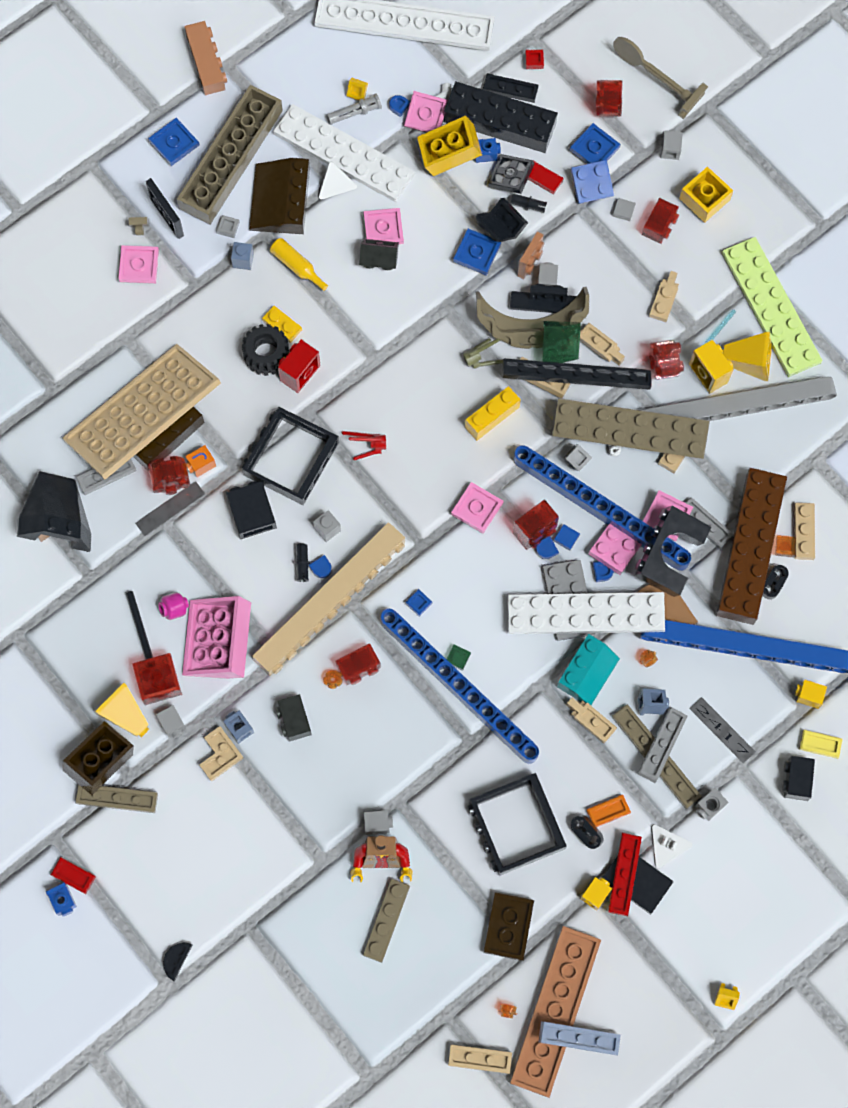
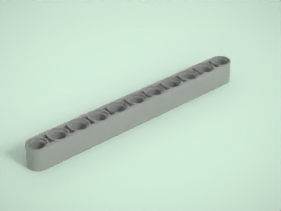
M822 377L640 411L714 421L835 398L837 393L833 378Z

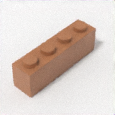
M205 21L184 26L205 96L226 90L225 83H227L225 72L221 73L220 70L223 66L220 57H216L215 54L218 50L216 43L211 41L213 37L211 27H207Z

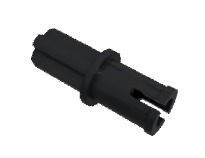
M515 193L510 201L513 205L527 208L526 210L531 209L542 213L545 212L543 207L547 205V202L533 199L532 196L529 198Z
M299 543L296 545L297 561L295 562V565H297V582H301V580L308 582V565L310 564V561H308V545Z

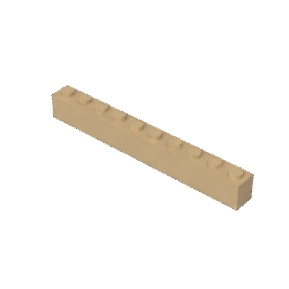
M388 522L252 656L254 662L269 676L273 673L277 674L283 668L282 664L287 659L290 661L297 654L296 650L300 646L304 647L309 643L311 635L319 633L323 629L324 623L328 619L332 620L337 615V610L341 606H346L351 601V596L355 592L359 593L365 587L364 583L368 579L372 580L379 571L377 570L382 565L385 567L392 560V555L403 550L405 547V537Z

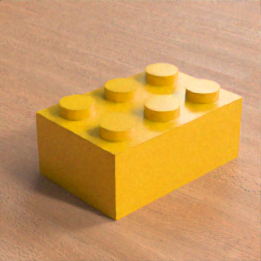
M463 116L417 137L424 166L433 176L482 156L475 126L467 116Z

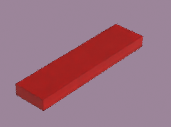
M622 833L608 913L628 917L642 840L641 836Z

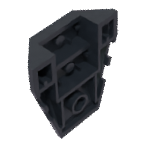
M39 471L30 494L25 501L23 510L17 519V537L35 541L42 534L72 541V549L90 552L91 531L76 480Z

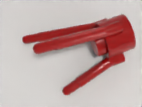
M342 431L343 435L356 436L349 437L350 441H370L371 449L374 448L373 451L353 457V460L362 459L374 454H382L381 450H386V435Z

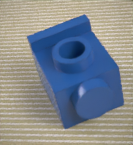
M496 138L479 139L482 156L475 158L476 163L497 161L498 154H501L500 143H496Z
M62 883L46 891L58 916L62 915L64 917L74 912L73 909L77 905L67 884ZM60 897L65 898V901L62 904L58 903V899Z

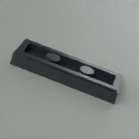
M488 73L483 86V90L535 103L539 88L538 84Z

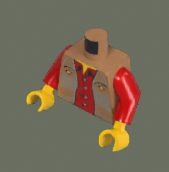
M382 835L367 837L365 843L355 849L353 867L355 868L350 872L351 881L353 882L355 876H359L360 882L363 881V874L360 869L362 867H402L401 882L404 881V876H409L411 882L413 871L409 868L410 859L407 847L398 843L396 837H385Z

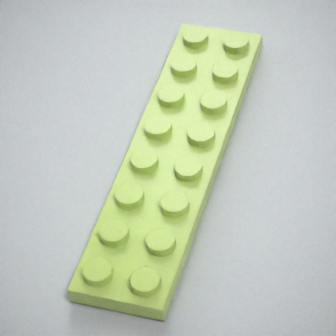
M756 237L723 250L722 255L764 332H770L772 348L787 376L791 377L821 364L823 360Z

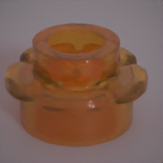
M646 650L640 655L639 661L645 667H650L657 662L658 658L655 651Z
M330 670L326 672L323 681L328 688L336 689L337 686H341L343 679L339 671Z
M501 1003L500 1009H498L502 1017L513 1019V1015H518L516 1013V1006Z

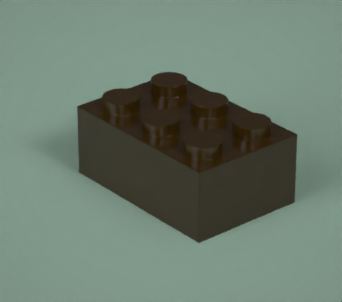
M104 721L63 760V771L90 795H93L133 756L134 745Z

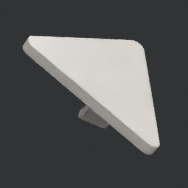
M330 161L321 186L319 198L325 199L357 188V185Z
M657 825L652 826L655 865L657 869H660L693 845L692 842Z

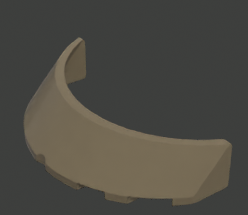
M583 287L577 297L564 309L539 319H518L504 315L491 307L479 291H475L479 321L493 337L499 338L518 348L530 349L532 347L543 348L551 346L564 337L567 338L574 333V330L584 318L586 319L589 313V292L587 287Z

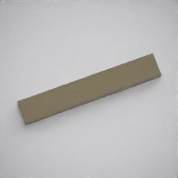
M627 704L612 715V718L645 758L655 737ZM669 756L659 777L683 807L688 809L702 796Z

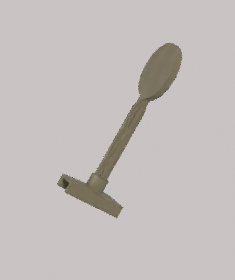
M617 37L613 42V47L620 58L630 65L643 66L645 70L676 92L685 101L678 114L682 119L688 115L704 96L708 88L705 83L702 82L691 93L654 65L647 62L642 51L633 41L625 37Z

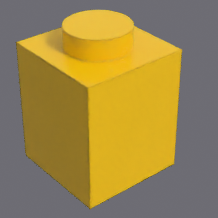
M804 679L801 685L798 684L796 687V702L819 709L823 704L827 686Z
M595 877L581 897V900L597 911L612 890L609 887L610 883L601 877L599 879Z

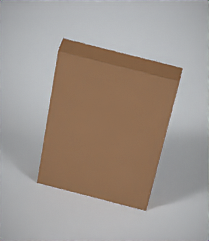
M649 584L635 593L664 591ZM664 592L665 620L692 625L698 623L680 595L673 597Z

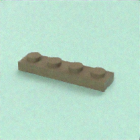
M78 785L76 804L155 813L158 793L101 786L93 795H90Z
M391 879L364 951V957L380 963L383 962L410 889L409 885Z

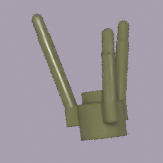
M488 338L463 353L467 366L473 365L475 369L481 366L502 364L503 359L479 362L481 360L479 352L498 343L500 339L497 338L491 341Z

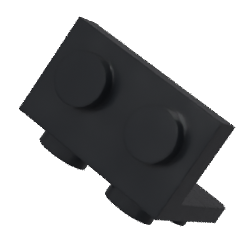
M500 198L491 212L480 213L475 216L478 225L490 234L491 239L496 242L516 239L528 224L505 198Z

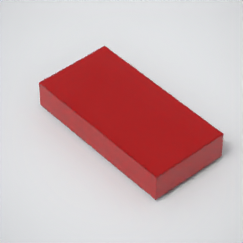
M534 161V167L528 180L554 195L564 178Z
M60 857L50 874L85 895L96 876Z

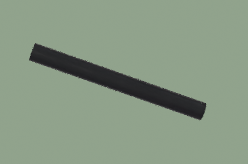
M130 591L126 593L147 665H152L155 661L134 593Z

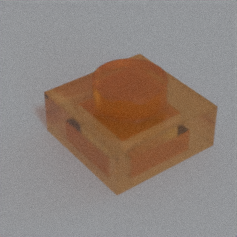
M777 535L775 556L794 558L796 537Z

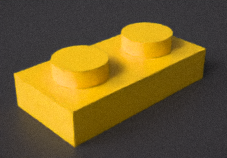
M273 306L262 318L265 324H271L272 328L276 326L279 328V331L282 330L289 343L302 331V327L276 306Z

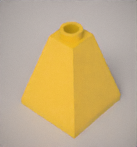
M764 332L724 345V349H722L723 355L732 362L734 369L763 381L769 380L772 352L770 332Z
M125 683L94 712L99 717L135 736L139 735L142 737L149 730L147 727L149 724Z

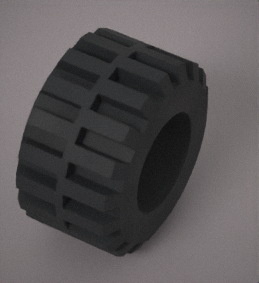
M260 324L259 328L254 326L252 332L248 330L246 337L242 340L245 364L247 367H250L252 372L256 370V373L259 375L264 373V376H269L268 373L272 372V375L276 374L279 361L283 357L286 358L289 354L287 337L282 330L279 331L278 327L274 326L272 328L271 324H267V327H263V324ZM262 344H271L276 347L275 352L269 356L258 355L255 351Z

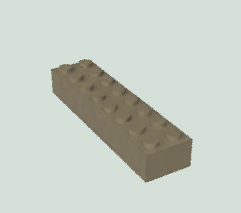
M252 85L248 87L178 196L177 202L180 210L211 225L282 113V100Z
M558 398L553 436L704 459L710 421Z

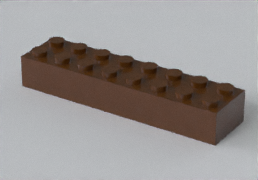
M750 468L746 475L716 613L718 617L754 625L758 619L787 476Z

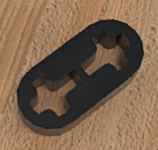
M777 565L770 572L765 581L764 598L772 600L779 594L789 575V571L785 566ZM779 570H780V571H782L783 573H782V576H781V577L779 578V580L777 581V580H775V577L777 576V573H776V572H779ZM774 584V592L768 594L767 588H770V586Z
M578 815L572 819L571 829L588 848L596 849L602 845L604 841L602 833L587 816ZM578 821H584L583 827L578 828ZM596 835V836H597L596 842L591 843V842H590V840L592 839L591 836L593 837V836Z

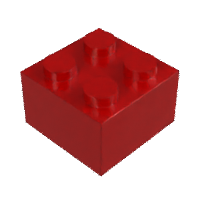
M302 339L298 343H294L290 348L288 356L286 358L283 357L278 363L280 381L296 393L301 391L321 366L319 351Z

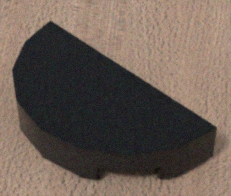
M179 943L170 947L165 953L163 959L164 971L172 981L175 982L193 944Z

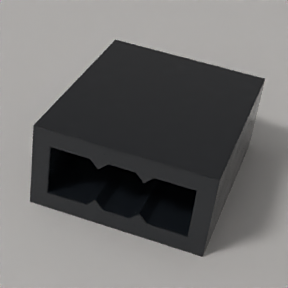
M253 481L245 487H234L229 492H226L240 539L277 529L262 481Z

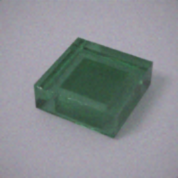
M454 644L447 660L455 668L463 671L471 656V652Z

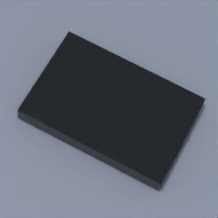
M152 178L148 179L146 186L150 200L177 239L182 238L184 233L180 218Z
M617 857L602 877L610 883L611 887L613 885ZM638 857L631 901L651 915L674 881Z

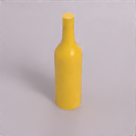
M283 238L277 239L272 244L270 252L302 279L311 280L323 291L327 289L328 285L316 275L312 263Z

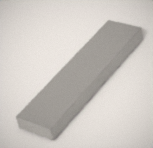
M672 707L668 709L638 771V775L653 783L657 782L688 717L687 715Z

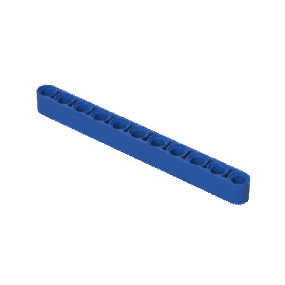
M525 445L516 448L514 463L519 468L605 524L613 525L640 543L642 548L648 543L645 537L651 536L653 530L651 526ZM525 454L527 458L520 459L518 455ZM540 464L543 466V468L535 469L534 465ZM556 474L559 478L553 480L549 476ZM571 484L574 486V489L568 490L565 486ZM588 495L590 500H583L581 496ZM603 505L606 507V510L601 511L597 506ZM619 515L622 520L616 521L613 519V516ZM629 526H636L638 528V531H631L629 529ZM667 537L662 547H668L670 552L665 553L661 550L664 562L676 570H685L691 561L690 552ZM677 557H684L686 563H680Z
M390 608L382 612L381 625L523 762L532 764L538 759V746L403 617ZM387 616H392L395 620L392 623H387L384 619ZM401 629H406L409 633L406 636H401L398 632ZM419 642L422 644V648L414 649L412 644ZM432 655L436 658V661L429 663L426 657ZM448 669L450 674L442 676L440 670ZM461 682L464 684V688L458 690L454 687V684ZM471 695H475L478 698V701L476 703L469 702L468 697ZM490 709L493 714L489 717L484 716L482 710ZM499 722H503L506 724L507 728L505 730H499L496 727V724ZM512 736H518L520 737L521 742L518 744H514L511 742L510 738ZM532 749L535 752V756L527 757L525 750Z
M665 620V632H641L640 638L646 641L838 673H848V650Z

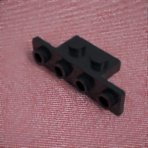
M535 284L531 285L530 292L512 291L510 309L557 313L568 306L577 296H567L568 288L560 285L552 287Z

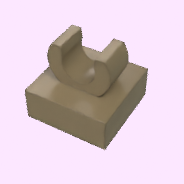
M148 217L129 218V225L135 227L136 235H144L143 226H149Z

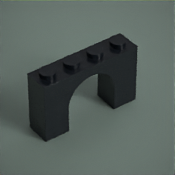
M669 506L660 512V521L651 532L652 538L643 549L644 555L635 566L636 573L634 576L675 597L681 595L688 577L671 569L664 562L661 553L664 540L669 535H676L699 546L705 543L711 526L674 506Z

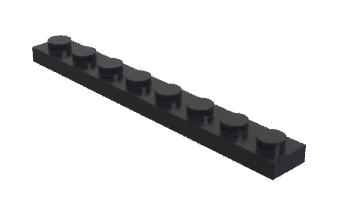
M506 358L502 362L503 378L647 390H650L652 386L651 370Z

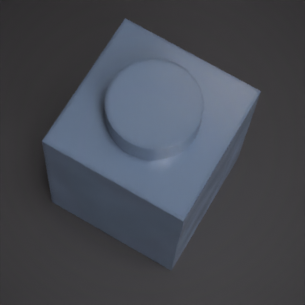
M234 242L231 256L233 268L251 270L254 256L252 244Z

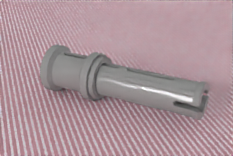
M377 93L367 99H359L356 104L328 113L327 117L332 125L360 113L368 114V111L376 108L382 109V105Z

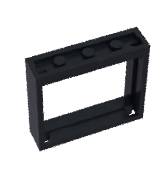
M278 407L276 412L274 411L270 415L268 426L263 427L258 443L255 442L253 444L249 459L246 458L242 466L243 475L253 481H262L265 487L304 505L338 446L339 436ZM282 420L326 442L298 493L253 471Z
M536 773L469 799L468 811L471 817L475 816L476 830L479 835H483L485 840L482 843L486 854L490 853L492 861H490L491 867L494 872H498L499 876L566 849L567 845ZM530 785L555 846L503 867L478 805Z

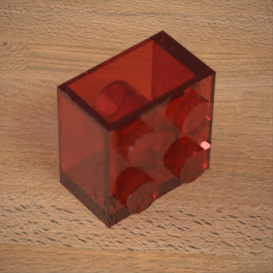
M544 499L514 521L513 534L526 550L531 547L534 549L542 542L541 539L545 536H552L556 532L559 516Z
M171 653L132 663L144 705L183 695Z

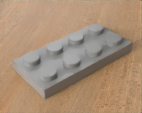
M581 560L543 566L548 594H588ZM558 633L556 638L557 641L585 637L588 634L595 635V633Z

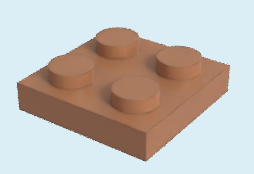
M538 231L519 261L518 277L523 280L527 274L531 275L535 267L533 265L536 260L539 261L543 254L544 235Z

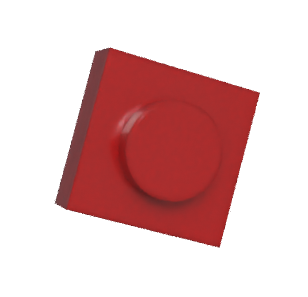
M526 50V69H544L543 50Z

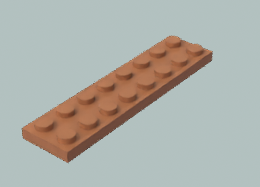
M565 926L562 927L510 1084L550 1098L566 1047L538 1042L541 1021L573 1027L601 939Z

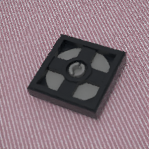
M500 154L487 183L488 187L522 194L534 167V161Z

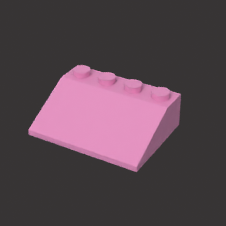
M240 596L190 600L183 676L227 679L244 678L251 611L250 601Z

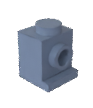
M642 689L638 697L639 714L642 716L644 714L663 715L665 710L669 708V698L666 697V691L662 689Z
M240 710L229 713L225 717L226 720L223 721L238 744L254 733L253 728ZM236 724L242 725L240 729H235Z

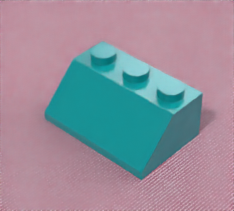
M588 634L559 680L557 688L580 702L583 701L592 705L620 658L605 643Z

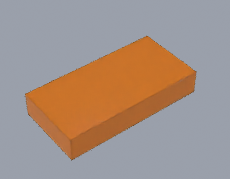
M624 795L586 810L591 822L596 827L631 814Z

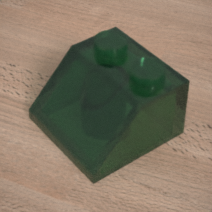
M543 321L542 361L565 363L578 360L581 322Z

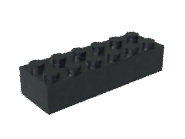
M455 81L444 110V122L450 123L463 116H467L474 124L477 133L546 154L557 123L558 112Z

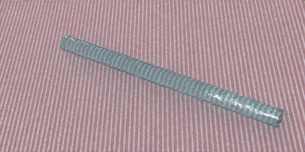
M732 309L705 343L718 335L736 313L734 309Z

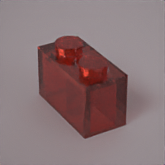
M659 198L644 225L642 235L662 244L664 238L668 239L671 234V225L676 224L680 216L677 214L679 206Z
M370 643L335 661L336 667L346 686L359 683L362 680L361 678L366 675H375L381 668V663Z

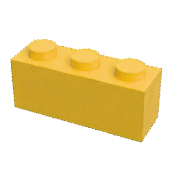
M509 386L465 420L466 430L478 441L520 408L521 399Z

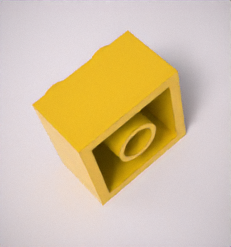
M707 166L682 188L679 199L705 223L731 200L734 190Z
M713 339L695 349L689 363L709 394L726 385L734 370L732 362L725 358L721 346L716 344Z

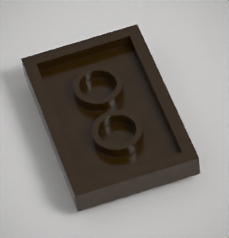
M494 893L483 953L524 961L534 900Z

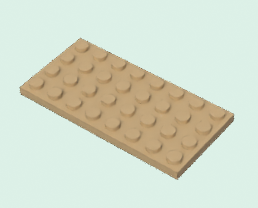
M176 344L66 434L63 440L106 480L220 385L221 382L219 378Z

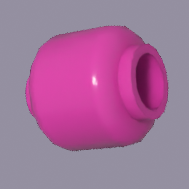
M178 592L163 596L158 603L161 616L168 620L184 616L186 608L189 607L187 598Z

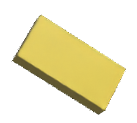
M803 730L799 750L838 759L843 739Z

